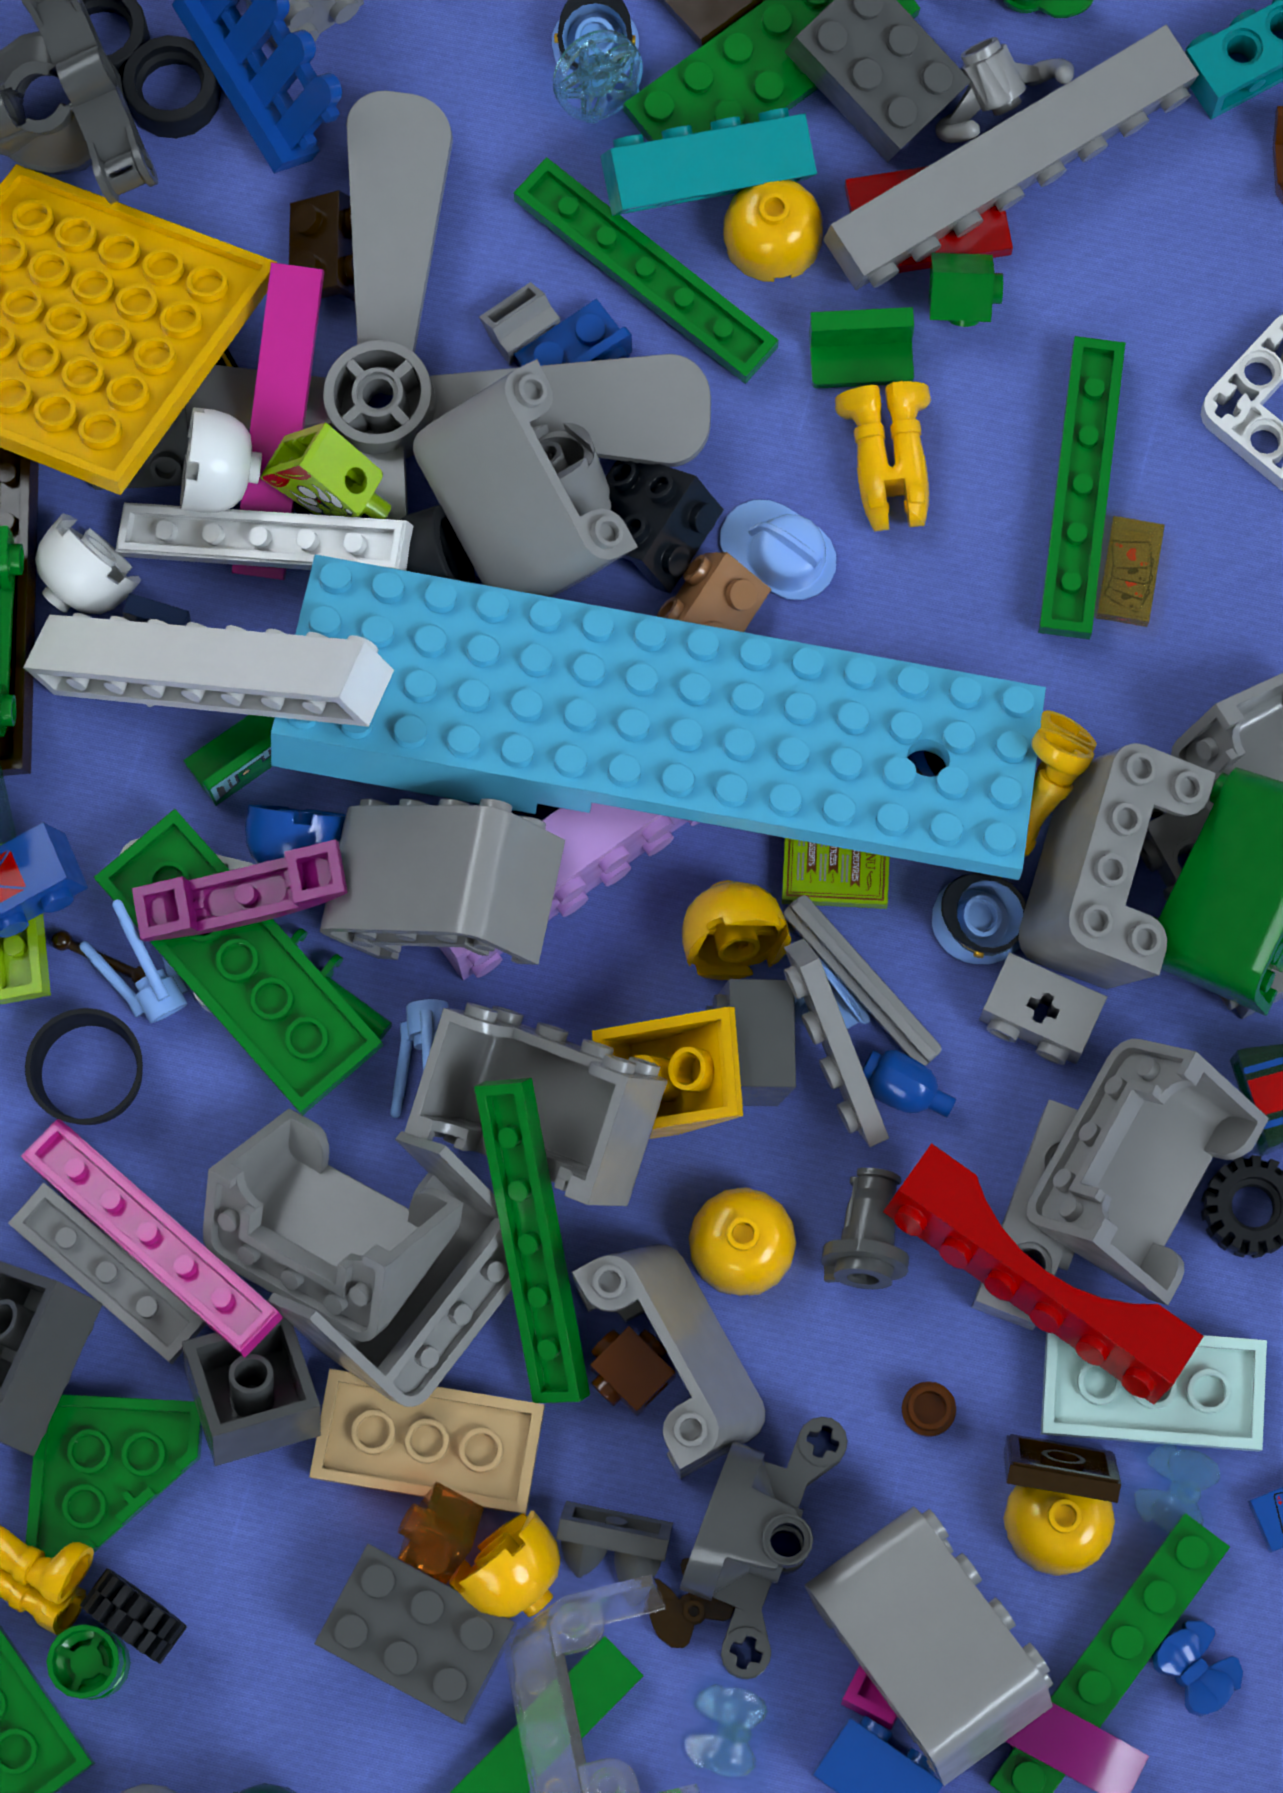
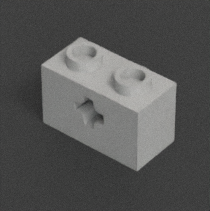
M1009 952L979 1020L988 1024L986 1030L1002 1040L1015 1043L1017 1038H1020L1037 1046L1035 1052L1050 1062L1065 1065L1066 1060L1076 1064L1082 1055L1107 996ZM1039 1003L1049 1007L1047 1011L1048 1017L1042 1023L1032 1019L1034 1010L1038 1007Z

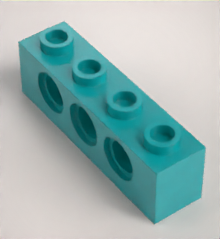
M1273 0L1271 5L1257 12L1255 9L1246 10L1234 18L1226 29L1214 35L1212 32L1203 33L1192 40L1187 46L1185 54L1199 74L1190 89L1211 120L1283 82V39L1277 38L1272 33L1273 31H1283V0ZM1229 54H1242L1248 58L1249 62H1236Z

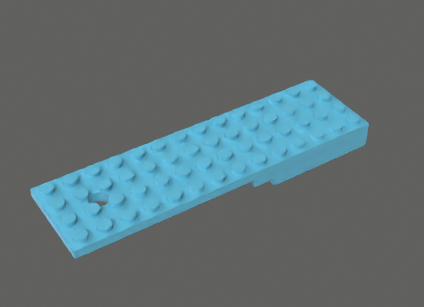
M315 554L295 635L306 636L308 632H316L328 638L347 639L351 635L365 638L377 646L378 654L394 669V672L369 727L275 717L271 730V766L480 804L481 799H495L510 804L512 810L536 814L537 804L590 813L592 803L1009 879H1020L1023 871L1037 755L1032 749V738L1037 730L1041 728L1046 687ZM916 751L931 752L943 759L946 768L942 769L938 776H923L916 772L915 765L907 757Z

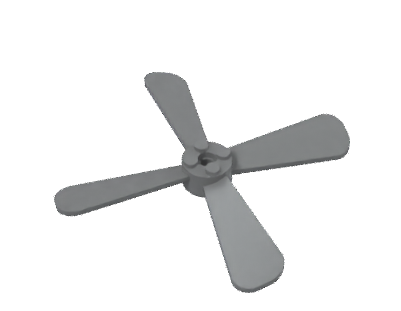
M376 91L363 96L352 106L346 123L357 345L340 355L331 366L326 378L311 376L304 429L326 422L380 468L383 478L375 493L391 504V510L386 519L400 520L408 515L405 459L414 455L413 444L417 433L435 419L517 368L429 376L425 365L415 354L453 136L447 117L432 101L415 94ZM663 354L541 366L550 382L553 391V402L549 411L539 419L531 422L530 425L533 428L547 424L551 432L565 430L563 423L577 424L586 429L590 434L598 458L676 467L693 460L702 451L708 440L711 427V394L709 384L703 371L686 357L676 354ZM214 365L186 405L188 428L193 407L230 414L243 423L248 432H250L257 370ZM380 393L393 395L391 402L383 408L377 409L369 406L370 400Z

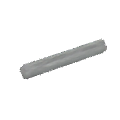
M803 895L794 900L783 913L789 924L805 939L814 952L905 1054L924 1066L929 1064L941 1052V1045L809 897Z

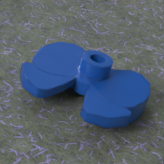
M1186 1621L1182 1624L1183 1629L1166 1636L1152 1655L1153 1668L1159 1674L1175 1677L1176 1682L1181 1687H1185L1186 1709L1189 1713L1201 1717L1220 1710L1229 1701L1234 1691L1241 1688L1243 1670L1239 1659L1234 1656L1215 1662L1208 1667L1206 1661L1200 1657L1211 1644L1215 1636V1628L1204 1621Z

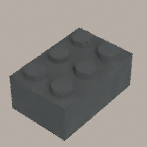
M834 0L793 39L784 51L887 163L971 82L897 0Z
M0 1261V1443L34 1457L48 1429V1424L61 1395L69 1383L71 1373L84 1344L93 1330L94 1322L103 1303L59 1281Z
M367 1544L314 1644L459 1723L466 1725L518 1624L506 1617H497L479 1612L458 1591Z

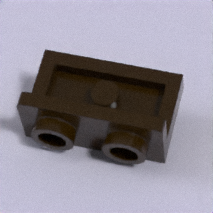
M340 190L290 203L289 265L324 270L321 299L342 294L355 302L350 196Z

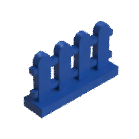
M174 0L172 7L273 173L275 174L312 161L320 152L316 144L318 141L313 133L323 121L326 124L335 121L339 117L340 112L336 105L341 100L342 87L334 74L325 73L317 76L310 62L316 53V45L312 35L306 30L291 33L285 24L284 19L290 9L289 0H250L252 4L243 16L240 15L236 8L240 0ZM272 35L278 47L267 59L261 48ZM298 78L304 90L293 101L287 90Z

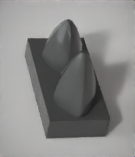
M566 1501L560 1516L556 1539L561 1540L564 1559L577 1578H581L596 1568L605 1557L607 1550L614 1551L617 1578L626 1596L629 1599H633L645 1589L650 1580L657 1574L661 1562L665 1561L673 1522Z

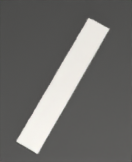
M124 502L115 552L122 557L311 570L316 554L406 571L413 525L406 520L227 509L218 513H200L181 510V506Z

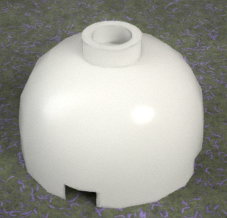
M193 407L187 436L189 438L187 453L185 454L180 509L200 513H218L234 507L242 500L248 483L258 484L262 453L252 452L251 434L239 420L230 414L217 410Z
M62 513L46 532L37 549L35 558L37 572L47 585L42 591L43 596L53 606L65 613L70 607L84 614H102L114 609L137 587L141 581L140 577H127L126 574L131 570L132 566L124 557L115 552L113 546L90 528L84 535L71 528L77 519Z

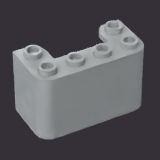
M1138 743L1125 745L1094 758L1085 772L1072 783L1074 788L1068 797L1062 800L1053 811L1019 928L1018 940L1021 950L1026 957L1035 963L1104 989L1160 975L1167 950L1165 929L1157 919L1126 906L1150 818L1159 817L1164 812L1180 817L1198 813L1205 807L1210 797L1216 773Z
M361 799L359 805L348 807L339 843L348 893L326 902L319 931L334 940L377 959L398 960L402 946L462 947L482 956H489V951H494L496 948L511 955V961L517 964L539 965L565 840L545 830V822L536 818L517 816L511 813L512 806L500 800L481 799L478 806L469 805L454 799H440L439 805H429L413 799H400L399 805H389L373 799Z
M467 1002L465 1010L443 1008L405 1133L431 1141L433 1137H444L443 1140L454 1144V1148L462 1151H476L487 1156L474 1086L484 1081L532 1077L551 1182L555 1183L554 1187L566 1191L564 1196L586 1205L628 1206L668 1082L667 1079L658 1075L661 1066L636 1057H629L626 1060L614 1056L613 1048L591 1040L583 1039L581 1046L566 1041L568 1031L538 1022L536 1029L521 1024L523 1014L507 1008L493 1006L491 1009Z
M913 1506L807 1582L805 1588L815 1609L830 1629L834 1628L837 1637L847 1646L905 1726L913 1742L917 1743L920 1750L928 1759L927 1764L943 1786H945L1052 1708L1053 1705L1048 1688L1054 1684L1047 1674L1050 1671L1049 1667L1035 1647L1029 1642L1022 1648L1009 1631L1016 1624L1002 1603L996 1597L987 1602L976 1585L982 1579L969 1559L963 1553L955 1558L951 1554L954 1551L946 1539L949 1535L936 1515L930 1509L921 1514Z

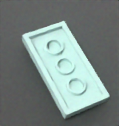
M1046 1332L1040 1435L1260 1452L1263 1450L1267 1340L1203 1335L1204 1337L1174 1385L1153 1405L1145 1398H1139L1129 1393L1117 1378L1100 1366L1087 1363L1076 1353L1072 1346L1055 1334Z

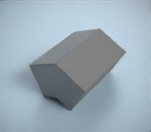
M531 282L479 316L490 340L509 365L515 362L514 353L560 323V317L551 307L545 293Z

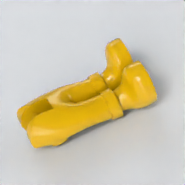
M900 381L892 382L885 387L887 408L892 420L890 432L894 446L895 465L893 467L889 466L884 441L886 439L883 424H881L879 386H861L844 391L835 397L836 413L843 419L854 420L857 425L853 432L855 443L857 444L858 483L864 511L874 532L889 530V503L887 502V497L904 496V511L907 514L909 528L925 526L929 507V482L926 459L920 438L922 435L921 424L919 420H916L918 412L924 410L931 402L929 386L925 383Z
M1050 710L1043 711L1040 722L1041 728L1037 730L1032 738V749L1041 759V762L1037 767L1034 777L1024 857L1033 851L1037 843L1036 838L1038 837L1040 827L1062 800L1068 797L1074 788L1072 784L1074 780L1084 773L1094 758L1093 751L1097 745L1091 734L1077 722L1063 714Z
M0 1525V1597L8 1602L9 1607L20 1613L24 1611L29 1612L38 1625L55 1635H59L70 1628L81 1613L82 1607L80 1604L86 1597V1590L79 1587V1584L86 1576L94 1558L93 1548L82 1542H72L65 1546L55 1557L49 1558L45 1557V1553L42 1550L26 1545L13 1533Z

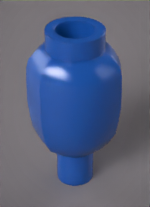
M872 1050L863 1067V1072L873 1097L897 1110L906 1113H919L929 1108L947 1118L956 1102V1098L938 1089L936 1077L930 1069L899 1051L889 1050L880 1054Z

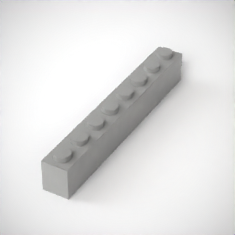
M1166 24L832 223L823 241L855 290L869 282L876 288L898 274L899 269L896 265L911 256L917 263L929 257L931 253L936 252L942 246L939 239L954 231L957 237H961L975 229L983 222L980 214L991 207L996 206L999 212L1009 209L1025 197L1023 190L1037 181L1041 187L1049 185L1067 171L1064 166L1077 157H1080L1082 162L1094 158L1108 147L1107 139L1121 132L1124 138L1132 135L1150 121L1147 115L1162 107L1164 112L1167 113L1177 108L1191 96L1188 89L1199 74Z

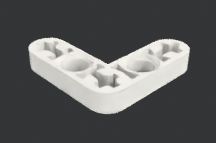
M1283 314L1275 319L1209 390L1201 408V418L1206 428L1281 491H1283V466L1278 468L1275 464L1280 462L1283 457V422L1262 405L1283 384V354L1279 358L1274 353L1283 339ZM1255 362L1263 363L1271 370L1272 380L1265 385H1255L1246 378L1245 367ZM1236 389H1238L1243 396L1235 406L1234 416L1231 414H1226L1222 418L1217 416L1215 412L1218 404L1225 405L1234 396ZM1261 430L1273 433L1279 443L1278 449L1268 454L1258 452L1251 444V435Z

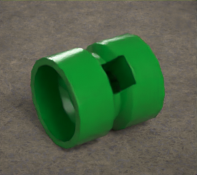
M86 1624L70 1627L60 1633L51 1644L46 1660L48 1675L57 1689L67 1696L88 1700L107 1698L117 1692L128 1678L131 1665L129 1650L118 1635L108 1629Z

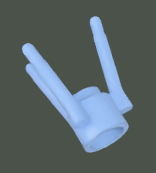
M118 899L113 901L112 906L146 975L135 983L139 992L136 994L87 941H82L79 948L127 1001L135 1018L145 1014L150 1024L158 1022L176 1013L188 1004L183 996L188 990L181 977L164 958L163 962L167 975L163 969L156 970L123 902Z
M427 999L414 1001L406 1006L407 1021L400 1023L401 1044L390 1112L393 1118H398L401 1115L412 1044L414 1042V1048L422 1050L424 1072L443 1008H449V1004L446 1001Z

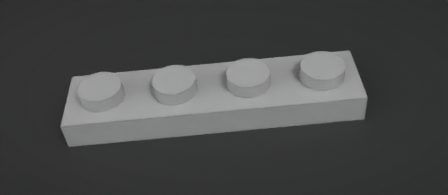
M804 938L784 947L791 967L784 969L786 980L797 1000L804 997L809 1012L801 1015L812 1042L815 1045L822 1043L827 1057L819 1060V1063L832 1089L839 1087L844 1101L837 1104V1109L846 1129L850 1134L858 1131L869 1147L889 1139L820 958Z
M45 1183L38 1188L8 1222L11 1227L97 1301L103 1303L105 1308L169 1363L173 1364L183 1352L182 1342L195 1338L207 1325L139 1263Z

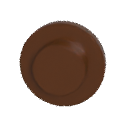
M930 1381L921 1382L910 1388L904 1396L901 1406L902 1417L907 1427L914 1433L924 1437L938 1436L952 1425L956 1416V1402L951 1392L943 1385Z

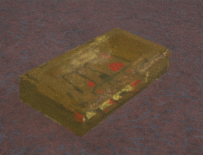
M1113 516L1098 602L1097 619L1143 627L1148 626L1165 524Z

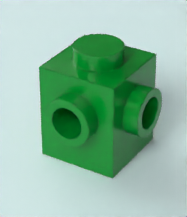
M931 253L928 296L930 320H945L961 327L975 326L979 322H991L992 304H1002L1003 273H995L993 255Z

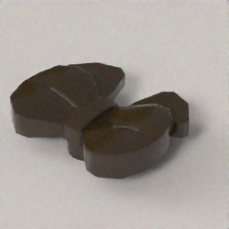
M684 1558L680 1564L683 1575L689 1558ZM658 1578L651 1579L643 1590L642 1608L645 1611L651 1610L649 1616L656 1634L671 1648L686 1647L690 1643L695 1625L702 1623L705 1619L726 1621L731 1618L735 1609L734 1606L714 1597L709 1601L688 1593L679 1599Z

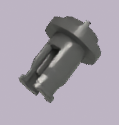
M858 1168L857 1176L859 1177H850V1184L853 1186L852 1195L846 1207L841 1240H832L823 1246L821 1263L824 1266V1281L827 1283L840 1282L844 1285L861 1289H883L891 1286L893 1280L901 1279L908 1273V1254L894 1246L896 1224L891 1217L883 1212L896 1194L897 1185L901 1184V1177L894 1172L884 1169Z

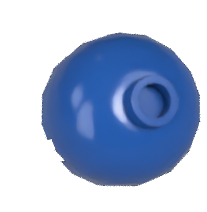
M250 804L245 822L246 844L251 857L259 864L284 858L285 851L335 839L340 843L346 814L315 809L300 810L289 809L286 806Z

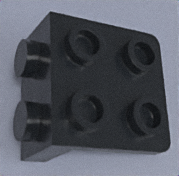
M616 460L606 475L610 489V510L621 517L638 546L622 558L632 561L656 589L671 593L707 535L714 528L724 509L695 475L661 464H642Z

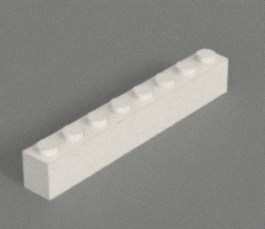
M74 613L73 616L49 615L23 667L51 693L59 696L369 727L394 672V669L378 654V648L375 644L365 638L354 635L349 636L347 639L328 638L316 632H308L306 636L286 634L276 629H267L265 632L246 631L232 625L227 626L225 629L207 628L194 622H189L186 626L170 625L157 619H150L147 623L129 621L119 616H111L110 619H98L82 613Z

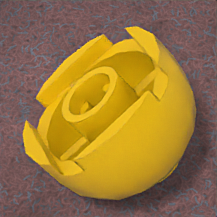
M792 180L767 182L740 189L733 196L723 221V241L727 247L729 259L742 273L762 282H774L775 278H784L791 275V278L801 275L815 262L823 241V217L814 196L800 183Z
M725 880L712 885L689 905L682 926V944L689 966L691 964L695 965L697 974L707 979L723 981L751 976L753 971L748 966L759 964L766 959L768 967L773 966L786 954L784 947L790 945L791 942L788 925L777 900L758 885Z
M747 1187L724 1190L707 1200L694 1216L689 1234L691 1261L702 1280L718 1292L738 1296L762 1294L777 1285L791 1267L796 1248L794 1224L783 1205L766 1192Z
M1018 1485L1015 1486L1008 1496L1003 1516L1007 1538L1017 1557L1035 1571L1054 1576L1078 1573L1097 1562L1111 1543L1115 1525L1112 1502Z
M530 1511L528 1517L522 1513L502 1525L477 1546L481 1552L475 1558V1564L472 1567L464 1559L449 1579V1585L481 1613L509 1619L523 1611L527 1617H532L541 1611L553 1598L549 1588L558 1577L560 1565L558 1545L549 1528L535 1511Z

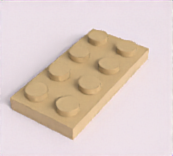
M329 1368L320 1416L321 1436L316 1438L309 1477L333 1483L527 1515L545 1405L436 1387L426 1401L417 1406L406 1407L389 1400L351 1372Z

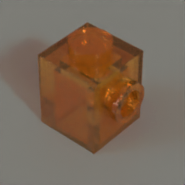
M436 1481L419 1505L413 1503L404 1515L398 1528V1533L403 1535L404 1539L397 1559L446 1585L472 1550L484 1507Z

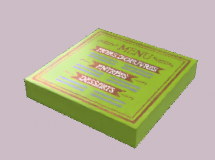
M784 838L782 904H791L798 897L805 895L816 906L887 909L890 857Z

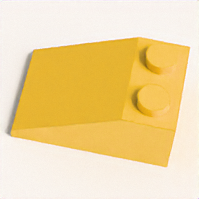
M728 1006L592 1030V1041L613 1048L614 1056L626 1060L629 1057H636L661 1066L658 1075L667 1079L668 1082L649 1139L680 1135L743 1117L735 1007Z

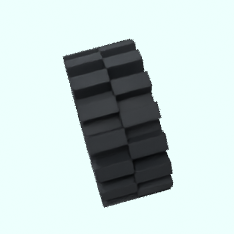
M1252 1155L1249 1159H1243V1157L1234 1159L1230 1164H1225L1207 1184L1208 1187L1203 1193L1201 1200L1204 1203V1208L1201 1211L1202 1221H1207L1208 1228L1206 1231L1210 1238L1215 1236L1220 1241L1218 1246L1224 1251L1229 1248L1235 1251V1256L1244 1257L1245 1255H1252V1258H1257L1269 1252L1271 1254L1283 1246V1171L1277 1167L1280 1162L1273 1159L1266 1162L1261 1160L1262 1156ZM1244 1187H1256L1263 1190L1269 1196L1273 1210L1271 1218L1266 1224L1259 1227H1249L1237 1220L1232 1210V1199L1238 1190Z
M106 1568L80 1604L87 1613L105 1625L107 1629L159 1664L162 1663L187 1628L186 1624L170 1613L169 1610L108 1568Z

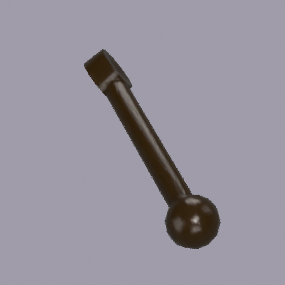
M64 930L54 933L51 942L55 949L60 951L69 949L88 958L80 950V943L72 940L70 933ZM97 951L115 971L132 978L134 984L146 976L141 966L137 968L131 967Z

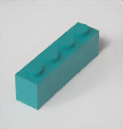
M780 108L759 113V122L741 125L740 117H730L711 122L710 131L693 133L691 125L664 130L661 132L663 139L644 142L643 134L614 139V148H610L600 156L612 216L736 194L740 189L767 182L782 180L801 182L817 174L806 113L789 116L788 108Z

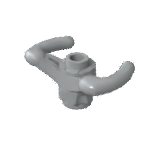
M992 37L973 45L961 54L964 62L961 70L971 82L968 84L967 90L953 113L947 115L936 124V135L939 140L947 143H959L977 138L980 133V126L970 119L980 109L982 111L992 110L995 116L1001 115L1014 109L1022 102L1019 95L1026 90L1025 85L1036 86L1052 78H1056L1061 84H1067L1074 76L1072 63L1063 58L1047 59L1033 65L1016 63L1007 45L1000 44L997 37Z

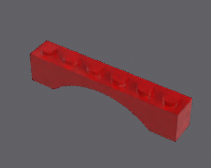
M932 1143L883 1211L894 1220L895 1224L903 1232L922 1239L936 1249L948 1264L964 1269L982 1282L993 1296L1000 1300L1009 1301L1027 1314L1039 1329L1055 1334L1072 1346L1084 1361L1100 1366L1121 1381L1122 1386L1129 1393L1139 1398H1145L1153 1405L1174 1385L1204 1337L1159 1304H1132L1101 1298L1077 1289L1047 1272L1024 1253L1002 1228L985 1199L977 1175Z

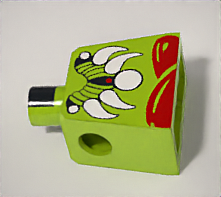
M326 422L285 435L259 477L315 515L386 519L391 510V504L375 493L383 478L382 470Z

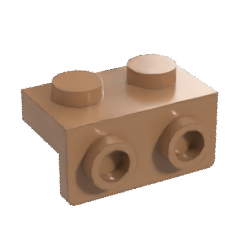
M704 553L696 557L689 564L683 576L686 581L676 596L670 598L662 605L656 616L744 632L772 589L729 553Z

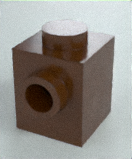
M630 1326L620 1335L612 1329L591 1351L596 1359L590 1364L591 1371L597 1376L591 1382L592 1386L612 1406H615L621 1400L636 1416L676 1378L675 1371L662 1359L667 1353L666 1349L646 1329L639 1335Z

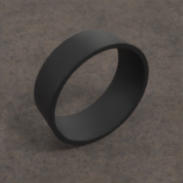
M79 1008L55 1016L40 1028L27 1051L25 1076L31 1095L45 1112L64 1122L79 1125H96L114 1119L131 1105L138 1094L142 1082V1053L134 1033L118 1017L102 1010ZM99 1026L117 1033L131 1047L137 1063L135 1081L125 1099L111 1111L93 1118H73L58 1110L49 1100L44 1090L42 1081L44 1059L55 1041L65 1033L79 1027Z

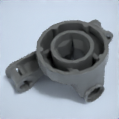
M21 0L39 31L23 34L0 50V154L8 156L24 168L56 175L85 170L92 165L96 181L110 204L118 202L119 195L144 184H147L149 187L157 185L158 177L126 104L121 76L104 52L83 0ZM41 76H55L59 78L71 103L68 105L59 104L55 112L46 119H26L23 98L30 83Z
M813 1418L804 1424L798 1435L787 1468L765 1462L763 1459L764 1452L734 1441L705 1513L681 1581L680 1590L709 1601L714 1597L736 1607L721 1650L724 1667L728 1673L736 1678L746 1680L755 1678L764 1672L771 1658V1648L762 1608L772 1582L778 1583L781 1574L793 1573L801 1568L812 1549V1531L806 1521L801 1518L804 1509L799 1508L807 1486L839 1464L847 1448L846 1432L840 1423L832 1418ZM821 1430L831 1433L830 1443L837 1446L836 1452L826 1451L823 1458L814 1456L812 1454L814 1445L806 1441L808 1436L818 1437ZM788 1533L799 1542L800 1552L791 1557L780 1556L772 1548L770 1539L776 1534ZM745 1638H751L756 1641L754 1650L762 1654L760 1663L750 1662L746 1669H740L736 1666L737 1656L730 1653V1647L732 1644L742 1645Z

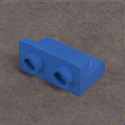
M596 298L514 353V361L518 367H522L536 359L540 366L629 358V354L632 353V334L626 327L620 329Z

